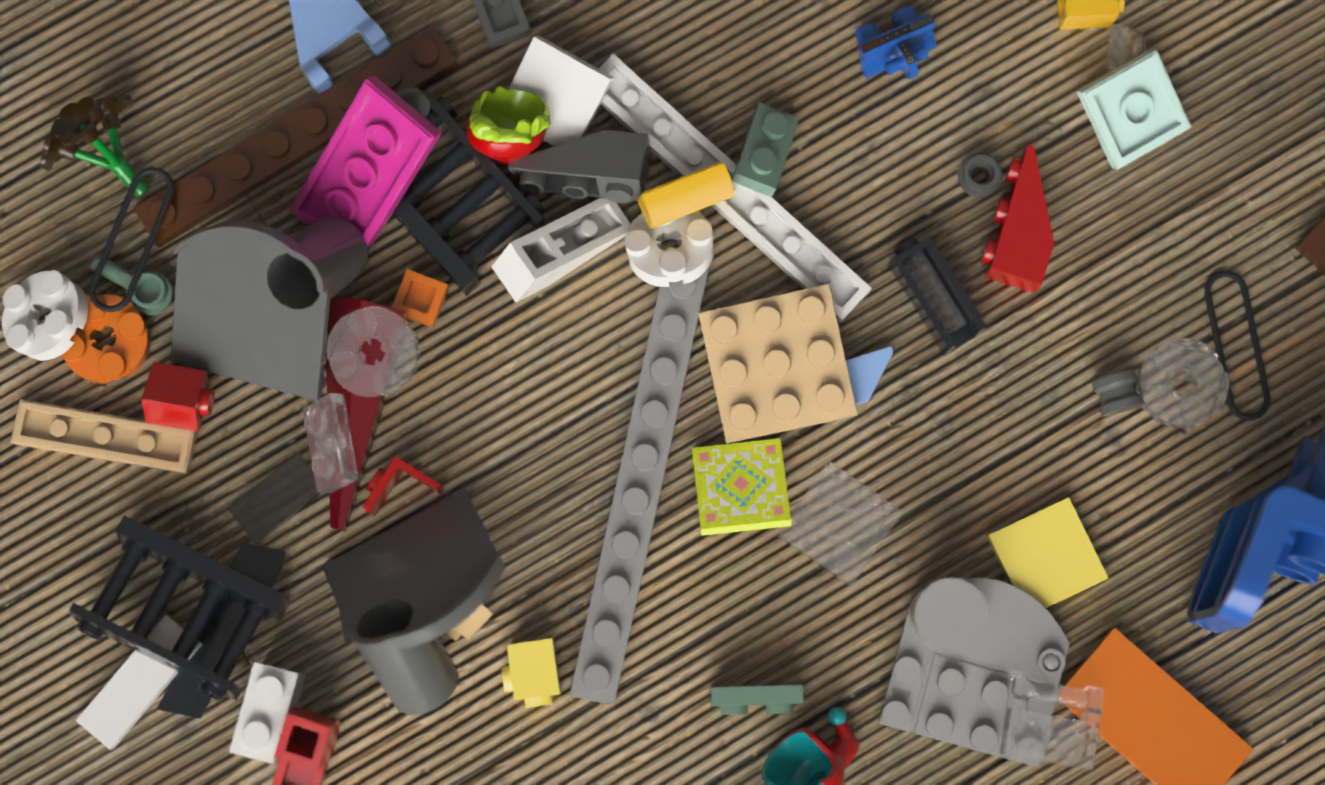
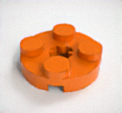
M112 294L96 295L101 303L108 306L117 305L123 300L122 297ZM86 295L88 317L83 330L77 327L75 334L70 338L75 343L61 356L72 371L93 383L108 384L125 376L128 378L142 367L150 351V332H148L144 316L131 302L120 311H101L91 302L90 296ZM105 328L114 329L111 336L116 337L115 344L113 346L105 345L102 350H97L95 347L97 341L94 339L98 331L103 332Z

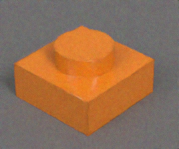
M407 269L391 308L405 311L408 319L434 328L450 287L444 282Z

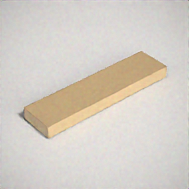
M20 399L10 443L189 475L198 432L149 424L139 419Z

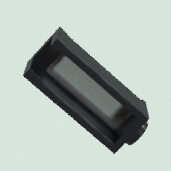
M931 236L920 243L914 237L893 251L896 257L892 258L888 268L893 272L931 333L943 357L982 334L987 327Z

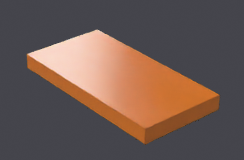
M1112 628L1056 694V698L1154 785H1224L1254 750L1116 628Z

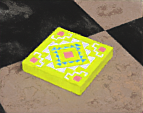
M781 438L692 448L701 536L791 526Z

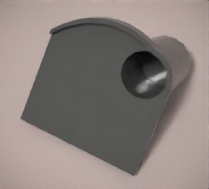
M325 216L315 220L293 237L260 223L230 221L207 227L178 245L173 255L176 253L178 255L171 361L318 401L321 398V391L326 384L323 370L325 350L330 343L329 335L327 334L330 299L353 282L365 270L368 260L367 244L361 232L351 222L332 216Z
M463 489L328 562L322 568L348 629V635L399 712L408 715H419L435 710L445 703L456 690L459 680L458 669L440 641L439 636L459 625L484 602L499 581L505 566L466 490Z

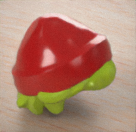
M497 86L493 93L486 90L474 102L473 109L469 115L466 127L468 141L477 151L499 164H509L510 162L518 161L528 156L543 142L546 130L551 125L549 106L541 96L531 92L515 89L508 90L502 86Z

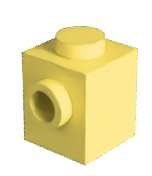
M550 638L508 644L509 664L501 665L504 691H513L514 700L516 701L525 700V708L553 704L552 695L561 694L554 640Z

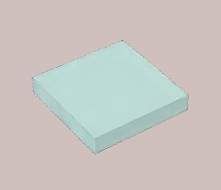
M1154 49L1146 51L1076 91L1113 169H1120L1191 128L1159 53Z

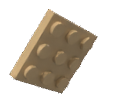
M829 284L698 313L726 444L858 416Z

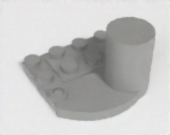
M970 577L961 579L941 578L925 583L914 593L909 604L879 724L1038 767L1043 753L1048 725L1054 711V702L1062 671L1065 667L1069 642L1061 627L1048 610L1031 595L1011 584L994 579Z

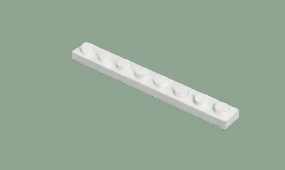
M612 54L599 67L601 71L614 77L601 105L630 132L648 134L651 151L678 176L683 177L722 162L725 163L732 179L736 164L615 54ZM732 182L734 197L711 206L802 289L829 284L837 320L841 323L868 295L872 288L772 197Z

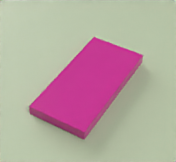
M375 75L365 79L289 210L307 226L325 216L340 217L351 222L361 232L369 252L442 132Z

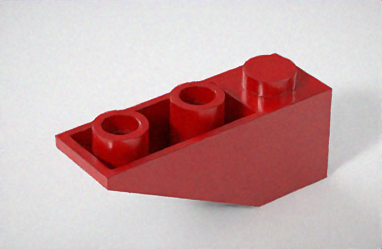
M1027 145L1021 157L1013 156L1006 181L1012 182L1009 197L1001 196L993 219V222L1000 223L996 239L988 238L981 263L988 265L984 278L1035 293L1042 285L1054 240L1034 146Z

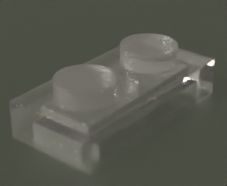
M329 393L303 408L304 426L307 431L312 461L311 466L317 493H333L359 479L344 394Z

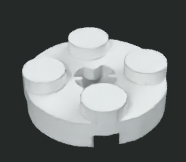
M698 211L652 229L648 226L641 213L629 226L624 242L633 272L643 281L659 287H669V282L683 280L684 284L692 282L708 269L713 260L712 226ZM668 239H675L678 245H680L677 249L673 247L667 248L666 251L660 249L662 248V242Z
M52 270L35 273L27 277L20 284L10 286L3 295L2 302L5 308L2 315V330L7 345L15 351L39 361L56 358L69 350L75 343L70 338L75 334L77 327L83 330L87 321L88 302L84 291L59 271ZM46 308L51 309V312L45 315L44 323L41 324L39 322L41 313Z

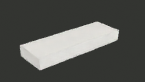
M165 614L154 627L147 640L172 651L184 628L169 615ZM199 640L195 645L192 653L190 654L188 660H190V658L195 654V652L201 647L202 643ZM134 651L75 721L108 749L113 750L179 672Z

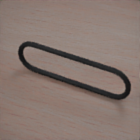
M149 167L138 172L127 191L89 286L90 300L101 311H120L128 305L134 294L174 193L173 179L168 172L161 168ZM152 173L158 174L167 182V194L127 293L117 305H104L96 297V285L136 187L144 176Z
M1219 271L1207 280L1204 289L1226 401L1230 411L1236 417L1243 420H1256L1268 411L1270 391L1249 292L1245 281L1238 274L1232 271ZM1222 277L1234 279L1239 284L1242 292L1264 396L1262 408L1253 414H1245L1239 411L1233 401L1211 296L1213 283Z

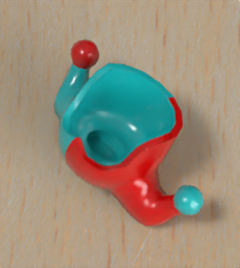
M834 707L827 714L829 722L835 725L836 738L832 743L825 742L821 737L805 728L792 731L782 738L771 750L764 762L761 773L763 782L766 785H843L844 770L852 762L859 749V742L846 722L847 713L841 707Z

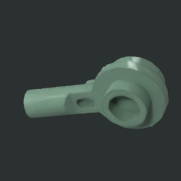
M97 255L92 261L91 270L94 272L101 255ZM107 259L101 276L125 288L126 293L134 275L133 272ZM156 271L144 272L140 276L130 301L139 312L146 315H158L171 305L174 297V288L171 281L162 273Z

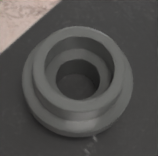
M977 153L970 155L962 162L958 170V181L961 188L967 194L973 197H987L993 194L1001 184L1002 170L999 163L993 157ZM975 170L983 171L987 176V181L984 183L975 182L972 178V172Z

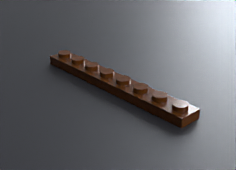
M435 27L428 28L175 182L172 200L154 243L161 248L326 147L365 79L375 75L392 91L398 93L402 89L409 87L421 89L457 67L455 58ZM168 187L133 208L149 234L153 229L166 197Z

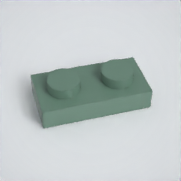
M759 102L750 122L731 181L772 197L777 189L800 118Z
M803 685L710 688V707L720 706V715H747L748 706L766 705V714L793 713V704L804 703Z

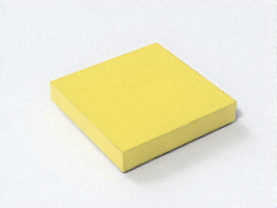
M1069 497L987 535V539L1009 584L1025 591L1045 608L1109 579Z

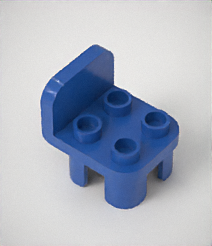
M1325 427L1321 431L1317 443L1306 436L1301 438L1286 477L1241 506L1233 507L1222 515L1190 598L1187 610V621L1216 634L1242 629L1248 625L1257 612L1274 572L1286 578L1311 585L1317 584L1320 574L1325 575Z

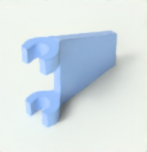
M289 0L300 69L319 95L332 88L334 84L330 81L331 78L318 63V60L356 32L360 33L377 57L391 48L390 43L386 40V34L371 19L357 0Z

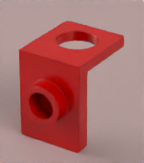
M395 456L386 470L380 467L371 478L367 486V490L371 494L362 508L375 517L403 472L440 495L444 488L440 483Z

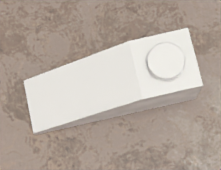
M599 198L509 243L492 265V268L517 303L553 284L625 237L631 223L616 202H612L607 198Z

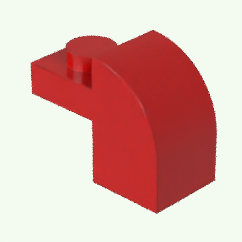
M292 707L286 713L274 755L275 758H279L272 785H322L329 759L335 750L340 721L300 707Z

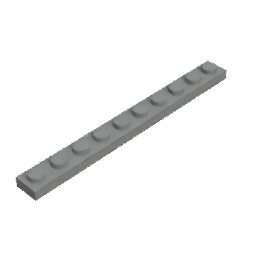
M708 270L692 282L684 284L683 280L669 282V287H659L570 692L571 697L612 706L615 705Z

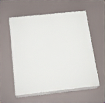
M537 35L533 37L508 90H523L543 98L549 106L551 125L547 128L543 140L555 147L586 135L614 77Z

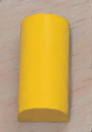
M719 162L644 191L639 196L637 202L648 226L652 229L734 197V188L725 163Z

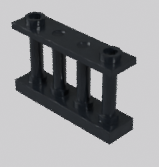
M425 90L424 93L427 95L430 103V110L425 118L436 128L441 126L457 145L410 184L392 215L467 297L480 286L477 276L474 274L479 270L477 265L527 221L535 230L545 226L544 218L541 216L545 209L529 191L522 195L486 155L477 151L469 143L466 132L454 120L458 116L457 112L444 97L440 96L435 100ZM470 157L486 177L437 219L432 217L426 221L416 210L421 205L419 200ZM499 189L515 209L467 251L461 249L458 253H455L445 242L450 237L448 232Z
M124 515L115 532L120 542L123 543L121 549L125 552L90 611L75 603L71 605L69 612L74 620L78 622L75 628L98 641L105 635L199 682L200 684L197 689L215 700L222 701L224 696H227L237 701L241 692L238 685L228 679L260 621H266L268 616L281 621L289 606L286 595ZM149 556L163 563L162 570L165 572L133 628L129 631L107 620L139 562L146 561ZM188 576L204 583L202 589L205 592L172 651L147 639L181 580L186 581ZM228 596L244 603L242 609L245 613L215 667L210 671L188 660L220 601H226Z

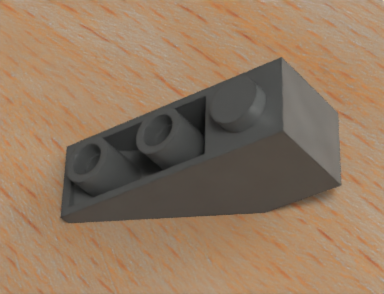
M602 130L528 155L518 161L510 162L508 168L513 185L525 193L528 191L532 195H540L544 192L558 193L573 199H583L587 196L607 198L616 203L637 201L641 193L646 191L652 155L648 134Z

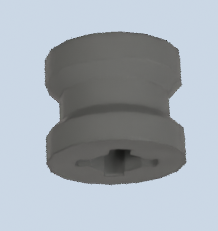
M1135 370L1122 371L1091 382L1094 392L1100 394L1102 404L1099 410L1102 417L1123 413L1145 404L1143 396L1137 393L1134 385L1137 380Z

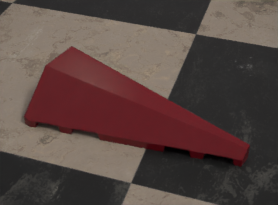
M333 297L330 299L327 328L330 343L326 349L330 528L346 532L383 412V399L408 317L405 311L362 299Z

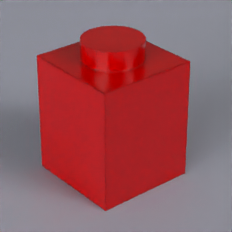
M153 362L141 397L145 421L149 424L199 432L203 416H210L212 413L215 391L209 389L207 372L204 370Z

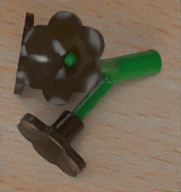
M131 95L103 97L97 100L91 97H84L78 103L65 105L60 111V119L54 121L51 131L44 141L40 168L50 171L58 157L75 161L78 158L112 170L129 189L137 172L124 159L117 129L121 128L118 112L133 106ZM102 122L103 131L109 134L113 152L98 137L97 125ZM79 140L85 143H92L104 157L80 150V145L76 143ZM143 178L139 181L134 192L136 197L142 195L150 187Z

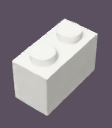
M254 662L229 749L230 753L278 764L279 758H275L274 755L286 713L292 707H298L306 675Z

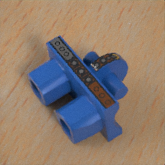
M908 5L897 10L892 15V25L894 27L892 30L882 34L877 24L871 22L856 29L860 69L866 79L885 70L888 75L902 70L908 80L918 76L919 72L916 63L929 58L928 51L936 48L933 33L935 21L930 13L921 16L913 6Z

